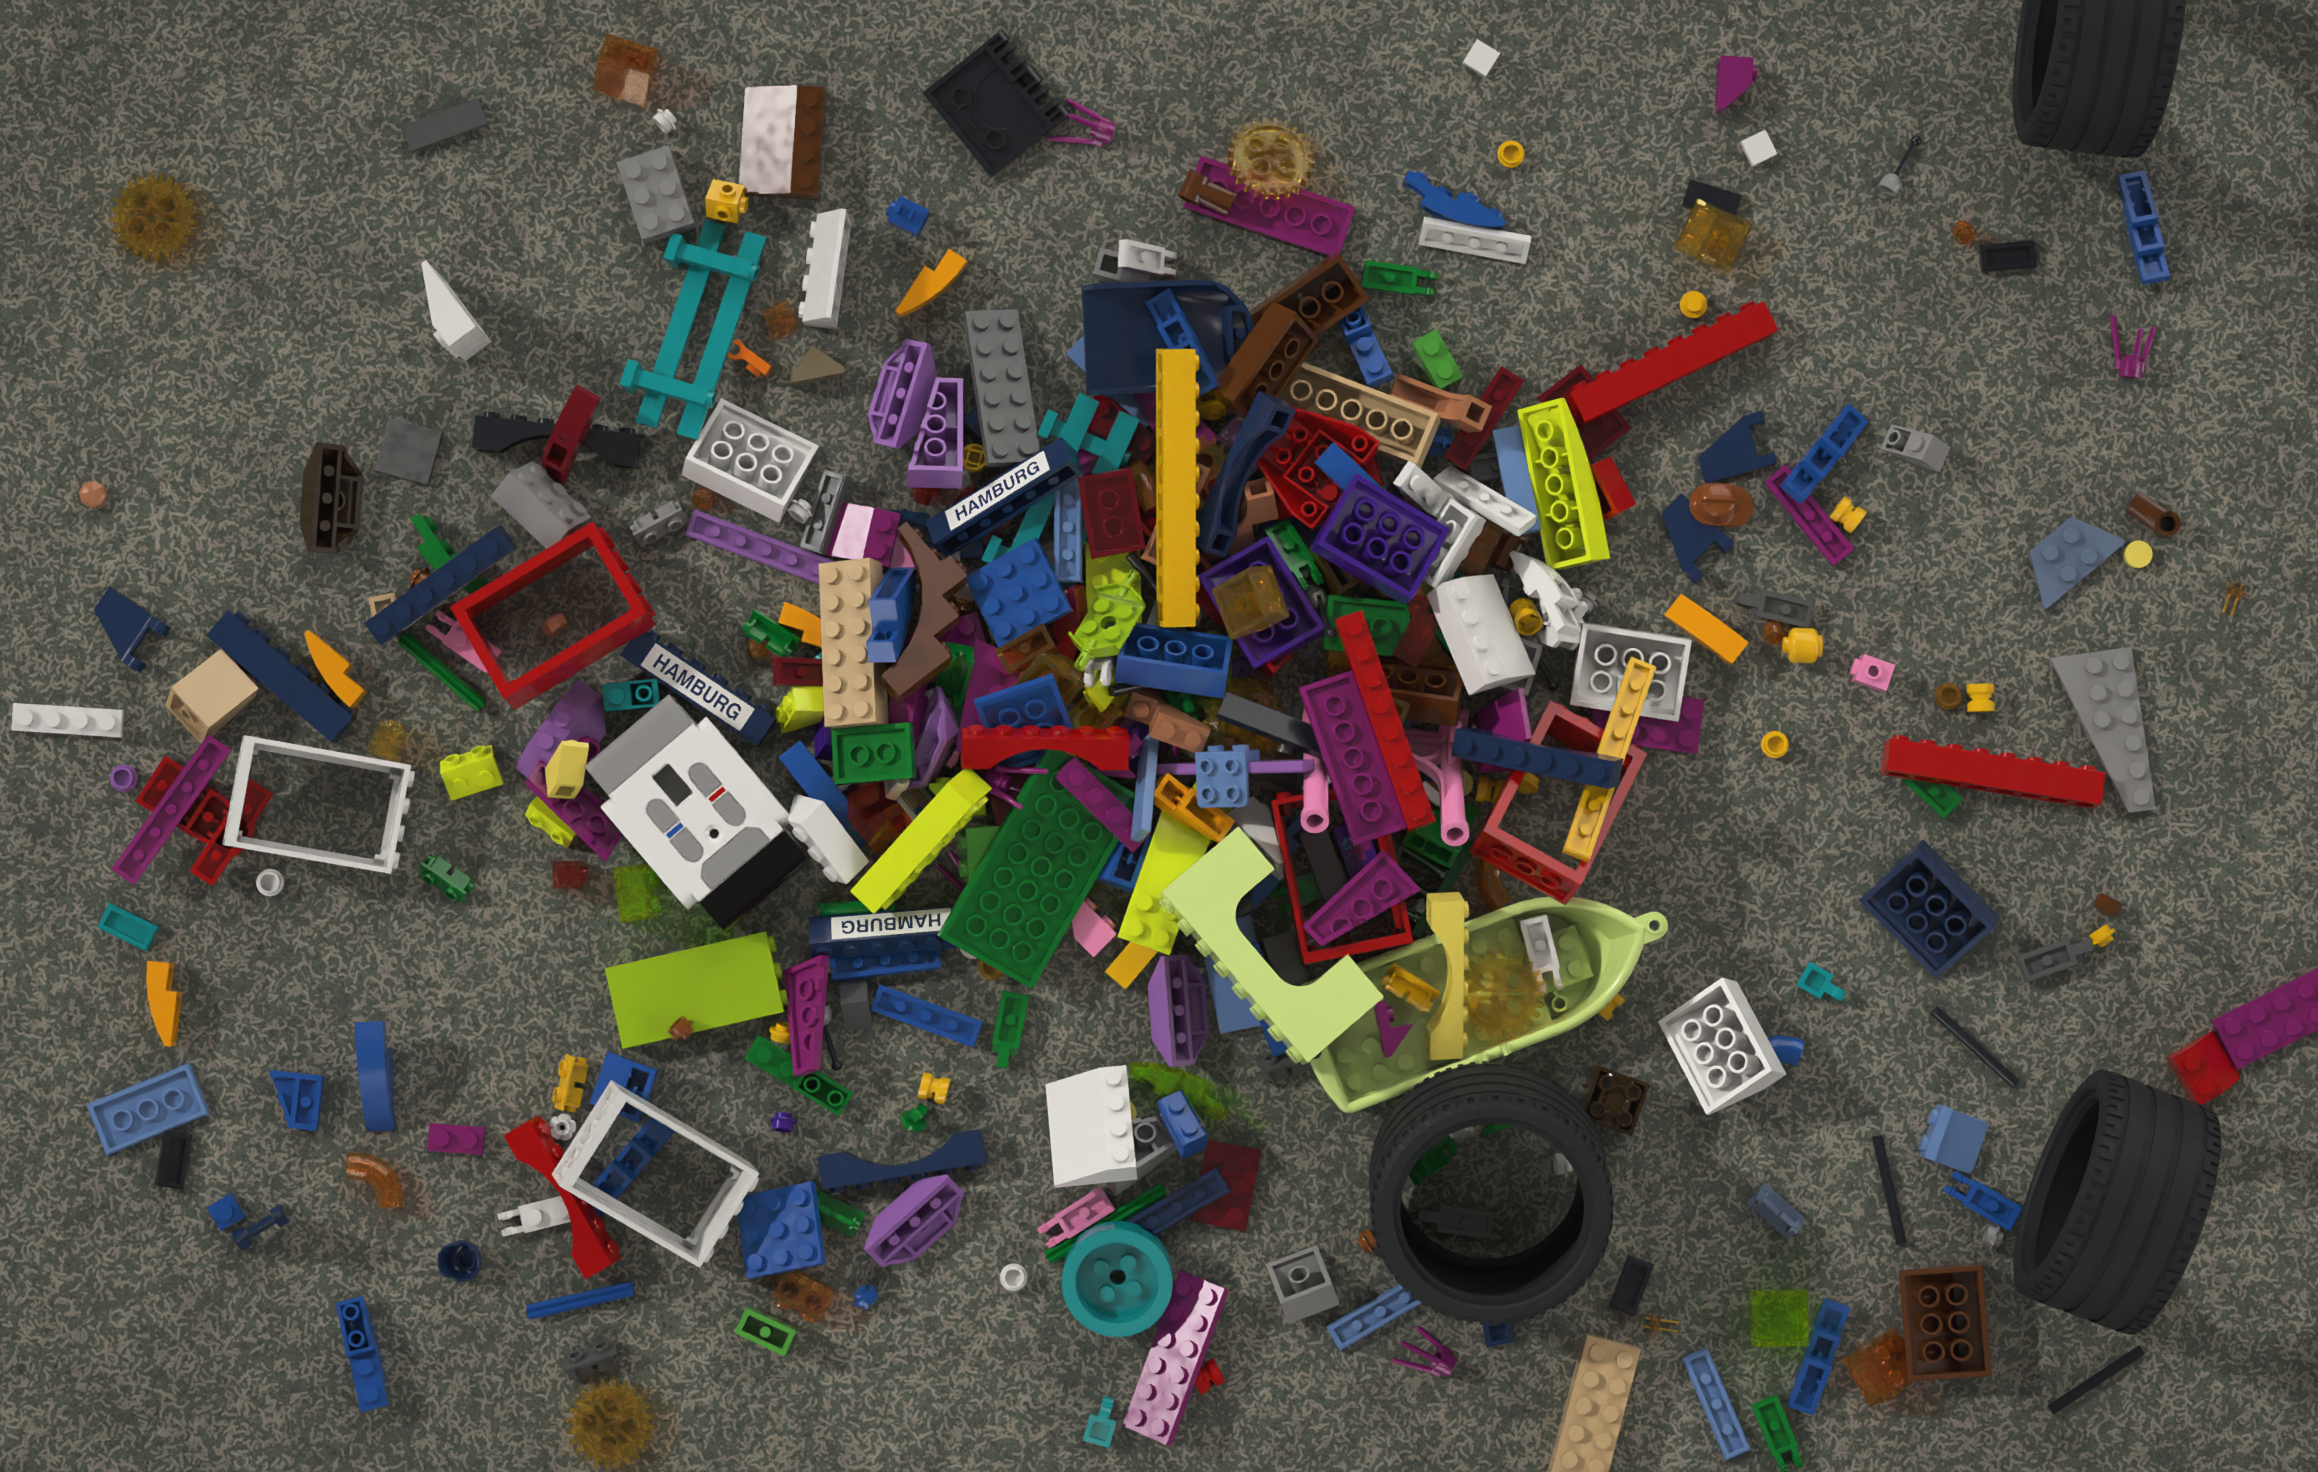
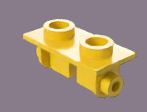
M1396 963L1391 965L1380 983L1385 986V990H1389L1398 997L1406 996V1002L1419 1009L1420 1012L1425 1011L1428 1013L1433 1002L1440 994L1439 990Z
M566 1054L565 1059L561 1060L558 1074L561 1077L559 1086L554 1089L552 1101L555 1103L554 1108L564 1111L566 1106L565 1111L576 1113L577 1108H580L584 1089L574 1087L575 1082L585 1084L589 1068L587 1064L588 1059L577 1057L575 1062L576 1057Z

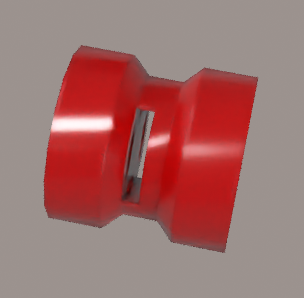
M1214 1358L1206 1361L1205 1366L1201 1367L1195 1385L1201 1395L1208 1392L1212 1385L1220 1386L1226 1383Z

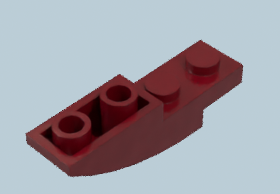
M578 384L568 398L540 460L543 462L542 467L546 470L547 475L563 487L568 481L580 445L588 435L601 397Z
M1081 583L1069 588L1067 587L1064 591L1073 611L1050 624L1053 628L1049 636L1058 641L1052 646L1050 651L1051 661L1049 665L1045 666L1040 677L1053 673L1058 688L1064 674L1068 675L1078 670L1074 667V663L1080 656L1081 651L1071 641L1068 632L1070 631L1074 635L1088 612L1085 588Z

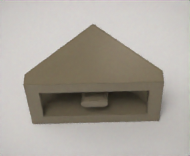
M811 346L790 378L791 383L795 386L847 376L844 366L814 346Z

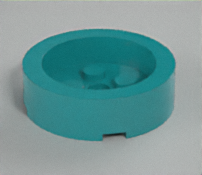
M1110 1221L1095 1225L1082 1233L1067 1253L1062 1273L1064 1300L1075 1319L1095 1333L1111 1337H1124L1144 1331L1153 1325L1164 1313L1172 1293L1173 1267L1169 1253L1156 1235L1154 1236L1138 1224L1126 1221ZM1113 1270H1122L1126 1278L1121 1283L1114 1282L1110 1277Z

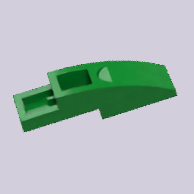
M418 513L410 519L426 541L418 546L417 549L435 570L461 553L458 552L453 556L450 555L454 550L445 538L440 540L436 535L435 531L438 530V527L430 516L425 518L422 514ZM478 576L463 587L462 590L472 594L489 584V581L485 576L481 579Z
M759 1034L744 1056V1059L791 1086L794 1090L837 1116H840L853 1095L852 1091L821 1071H816L803 1077L794 1076L792 1053Z

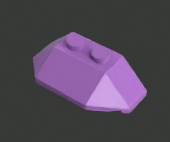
M906 339L902 346L894 351L884 362L868 412L875 444L899 449L920 432L935 378H938L930 344Z
M579 680L559 700L532 737L515 769L528 778L539 760L546 764L549 763L561 741H578L584 736H589L590 738L597 739L600 743L607 734L602 696Z
M938 686L935 687L926 707L914 748L916 778L909 779V785L906 790L926 787L937 778L943 766H947L953 744L956 745L958 742L960 729L958 728L956 715L942 688Z
M1187 954L1161 956L1148 983L1152 1041L1169 1067L1195 1065L1198 1060L1197 1057L1209 1037L1205 979L1190 962Z
M947 1174L917 1180L876 1216L864 1247L865 1251L881 1267L915 1260L956 1224L961 1200L965 1193Z

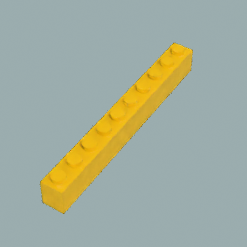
M1156 349L1157 625L1161 627H1196V620L1199 619L1200 615L1199 605L1196 603V592H1199L1200 588L1199 577L1196 576V565L1199 564L1200 560L1199 550L1196 548V537L1199 536L1200 532L1199 522L1196 521V510L1199 509L1200 504L1199 495L1196 493V482L1199 481L1200 475L1199 467L1196 465V454L1199 453V439L1196 438V427L1199 425V412L1196 410V399L1199 398V384L1196 382V371L1199 370V356L1196 354V349Z

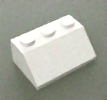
M1452 498L1449 499L1437 519L1439 523L1448 527L1450 531L1423 579L1434 588L1453 579L1456 569L1461 561L1466 558L1469 548L1476 537L1480 535L1487 521L1473 510Z
M799 794L793 798L788 817L789 823L794 828L792 830L793 834L798 840L805 842L809 848L807 850L808 854L815 861L821 863L824 867L823 873L830 881L847 884L869 863V860L825 802Z

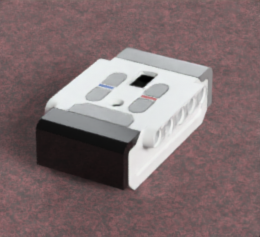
M670 694L585 766L591 776L610 797L609 800L601 805V808L687 909L698 901L725 932L732 931L813 862L785 828L789 824L788 811L707 717L697 724Z

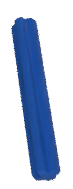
M631 1281L532 1303L526 1306L527 1316L529 1319H535L631 1297L634 1295V1286Z

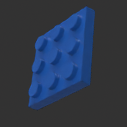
M1035 537L967 575V584L998 648L1001 650L1008 648L1073 611L1039 540Z
M1053 673L974 699L975 707L984 728H996L998 725H1008L1012 728H1023L1027 725L1051 728L1061 725L1068 729H1074ZM1045 749L1018 753L1000 761L998 764L1009 767H1024L1038 762Z
M805 1182L749 1194L742 1200L744 1205L738 1213L746 1279L752 1280L826 1264L815 1182Z

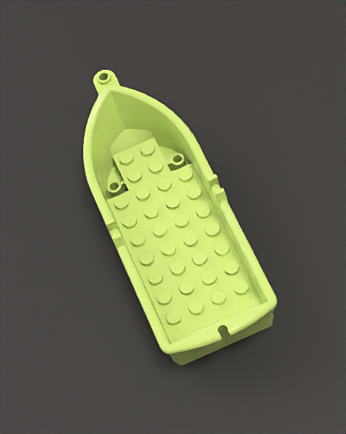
M1541 897L1521 901L1464 922V927H1467L1469 935L1468 944H1464V954L1468 956V970H1464V980H1467L1468 996L1464 997V1006L1467 1007L1468 1021L1463 1023V1032L1467 1033L1468 1045L1467 1049H1463L1462 1059L1430 1060L1425 1051L1426 1023L1434 1015L1442 1001L1448 974L1444 947L1436 934L1358 962L1356 965L1384 996L1379 1002L1386 1001L1387 1006H1392L1394 1022H1390L1391 1028L1406 1024L1413 1025L1393 1055L1385 1058L1383 1057L1374 1008L1372 1007L1324 1048L1318 1058L1312 1059L1309 1062L1319 1082L1338 1108L1345 1113H1354L1404 1094L1408 1090L1412 1091L1417 1083L1423 1082L1427 1077H1434V1073L1438 1071H1445L1449 1067L1452 1069L1458 1068L1459 1064L1466 1065L1470 1064V1062H1475V1064H1482V1061L1489 1062L1565 1033L1592 1018L1617 995L1633 972L1644 944L1663 937L1667 932L1668 923L1666 918L1659 912H1649L1633 918L1609 905L1578 897H1572L1566 906L1551 897ZM1546 914L1560 965L1558 970L1563 989L1557 991V988L1554 986L1552 970L1543 972L1542 977L1547 987V994L1540 995L1536 976L1532 972L1520 920ZM1652 920L1658 923V928L1655 931L1649 928V923ZM1393 963H1396L1440 991L1428 1013L1425 1011L1420 1012L1419 1009L1406 1002V996L1403 995L1400 998L1389 990H1385V986L1380 984ZM1318 978L1305 982L1301 986L1310 985Z

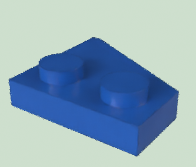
M270 1070V1077L274 1081L288 1127L317 1131L319 1128L325 1076Z

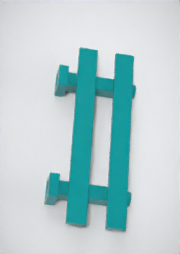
M705 220L696 246L687 244L682 235L671 233L663 256L664 260L671 267L679 269L680 264L685 263L689 265L657 361L653 372H648L642 368L639 362L628 359L619 383L625 392L634 395L637 389L646 391L635 422L655 429L658 427L667 398L686 402L687 404L676 434L697 441L708 410L713 408L715 404V389L752 281H756L759 276L760 266L758 264L767 240L765 236L746 231L737 258L719 253L718 250L726 230V225ZM711 271L730 276L694 383L690 384L674 378Z
M1079 393L1067 422L1064 423L1058 420L1060 415L1048 409L1037 435L1047 440L1050 439L1051 435L1058 439L1062 437L1076 450V453L1081 448L1099 456L1092 474L1116 470L1119 466L1126 468L1132 455L1131 452L1127 451V448L1140 419L1119 411L1107 440L1100 439L1087 433L1100 402ZM1055 492L1028 508L1011 548L1003 546V539L992 535L981 560L990 563L1034 537L1039 540L1055 504ZM1084 514L1082 528V549L1088 538ZM1053 559V562H1052V564H1051V567H1052L1053 571H1054V559ZM1075 582L1059 583L1063 591H1065L1067 587L1073 586Z

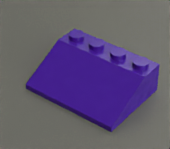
M1355 473L1322 525L1309 550L1405 605L1415 596L1450 529Z
M1269 536L1198 575L1199 581L1253 669H1257L1299 650L1324 635V624Z

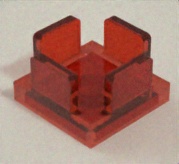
M871 782L863 787L860 784H851L848 786V820L874 852L880 856L888 849L887 844L904 832L906 829V818L903 814H900L890 819L885 812H882L884 809L897 803V800L885 797L884 782Z

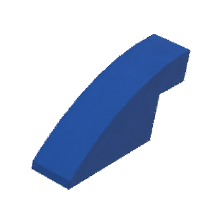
M915 567L889 568L868 600L873 632L866 641L869 663L896 662L902 651L913 609L917 574Z
M801 740L779 757L810 798L825 802L859 849L876 836L838 786L834 785V781Z
M386 1021L355 1022L358 1078L367 1132L395 1130L392 1048H387Z

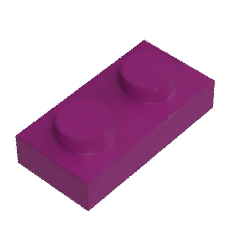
M430 1123L427 1151L483 1155L486 1127Z

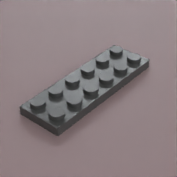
M1018 309L965 311L963 321L986 467L1015 466L1040 450Z

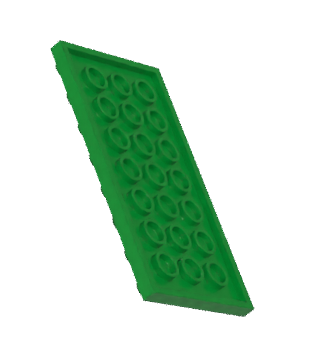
M1044 750L1034 768L1048 769L1049 773L1030 774L1016 798V801L1023 805V809L1020 810L1015 806L1010 808L937 934L942 939L1033 989L1119 841L1054 778L1072 758V756L1061 750ZM1080 762L1133 814L1135 793Z

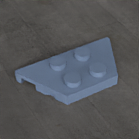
M2074 517L2068 518L2028 552L2034 569L2036 586L2038 585L2042 608L2046 610L2125 544L2126 541Z

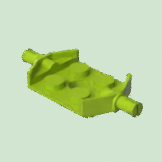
M1130 569L1125 580L1121 583L1116 582L1095 587L1098 594L1075 634L1073 635L1072 632H1068L1071 641L1081 651L1080 656L1074 663L1076 669L1084 671L1090 659L1095 660V658L1119 654L1146 608L1142 597L1133 588L1140 577L1138 571ZM1116 622L1114 626L1104 629L1108 623Z

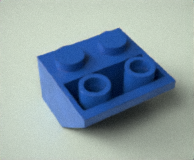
M1147 837L1134 852L1129 851L1118 841L1096 881L1129 893L1134 890L1152 838Z
M608 1051L589 1103L594 1106L596 1105L611 1080L649 1102L660 1069ZM626 1102L618 1116L635 1122H641L644 1113Z

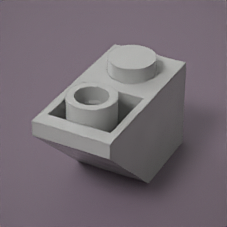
M1100 247L1093 271V279L1108 283L1149 281L1151 274L1119 268V252Z
M1891 424L1880 449L1919 467L1940 472L1950 447L1934 435Z

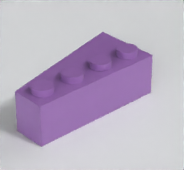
M935 378L925 417L922 421L913 456L908 466L907 487L962 489L963 378Z

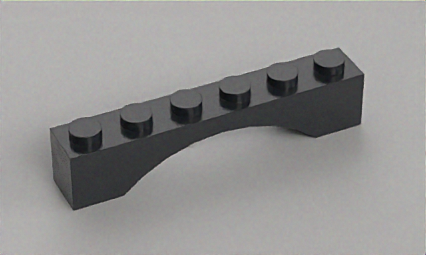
M485 411L483 416L476 415L472 448L476 451L503 454L512 447L524 442L550 438L555 426L554 420L538 418V422L527 421L526 416L511 415L510 419L500 418L499 413ZM592 424V429H589L588 435L581 445L600 455L610 466L638 469L642 437L639 434H635V429L619 427V432L608 431L609 426Z

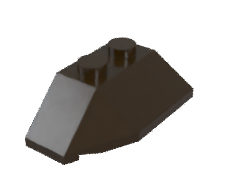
M316 442L304 468L299 526L308 552L337 554L359 531L363 476L347 453L348 451L344 445Z

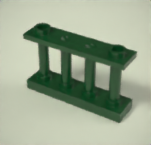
M1467 840L1463 844L1451 869L1446 866L1443 867L1434 860L1401 843L1395 854L1397 861L1401 854L1438 876L1437 879L1441 883L1436 891L1432 888L1429 890L1414 881L1421 889L1415 894L1424 899L1423 902L1426 904L1427 893L1450 892L1472 856L1469 850L1473 842ZM1426 907L1422 914L1419 912L1415 914L1407 909L1410 927H1412L1411 933L1418 939H1421L1429 926L1426 920Z

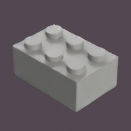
M669 145L616 162L641 239L645 245L670 237L671 233L679 234L697 228Z
M534 461L510 472L491 495L546 549L584 527L592 518L581 503L572 499L566 493V489L550 478L546 470Z

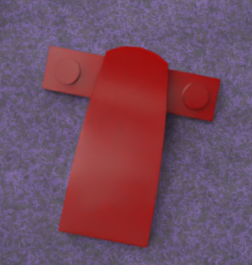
M165 755L135 802L152 812L184 766ZM251 778L247 782L239 831H243L242 837L248 838L255 837L257 831V823L255 821L274 794ZM207 784L177 828L207 844L189 872L213 886L230 859L246 849L223 845L231 800L210 784Z

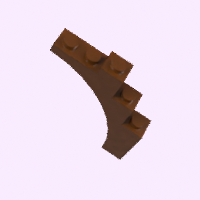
M907 522L898 527L897 538L909 553L917 571L922 593V605L918 625L909 645L899 659L882 674L881 684L898 704L950 666L951 650L944 641L941 640L939 642L938 640L959 624L958 614L960 612L951 600L948 602L946 600L967 585L966 574H968L964 565L958 560L955 562L951 556H948L941 562L942 558L934 547L929 548L923 541L924 537L919 529L915 526L912 528Z

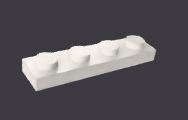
M1425 216L1419 238V245L1526 264L1531 243V236Z
M1451 465L1433 478V481L1438 486L1454 496L1460 503L1518 537L1536 523L1537 515Z
M13 703L11 730L123 738L125 710Z

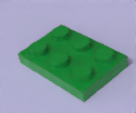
M1337 595L1328 596L1327 617L1332 628L1336 629L1335 619L1362 610L1378 656L1406 658L1411 603L1403 605L1396 601ZM1325 626L1323 651L1345 653L1338 632L1335 638L1330 639L1326 636L1327 629Z
M906 722L831 730L834 785L916 778L913 723Z

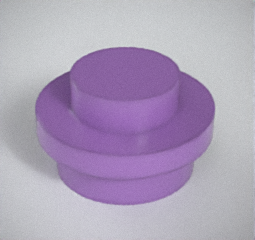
M118 765L110 774L111 785L121 792L132 790L138 782V774L130 765Z

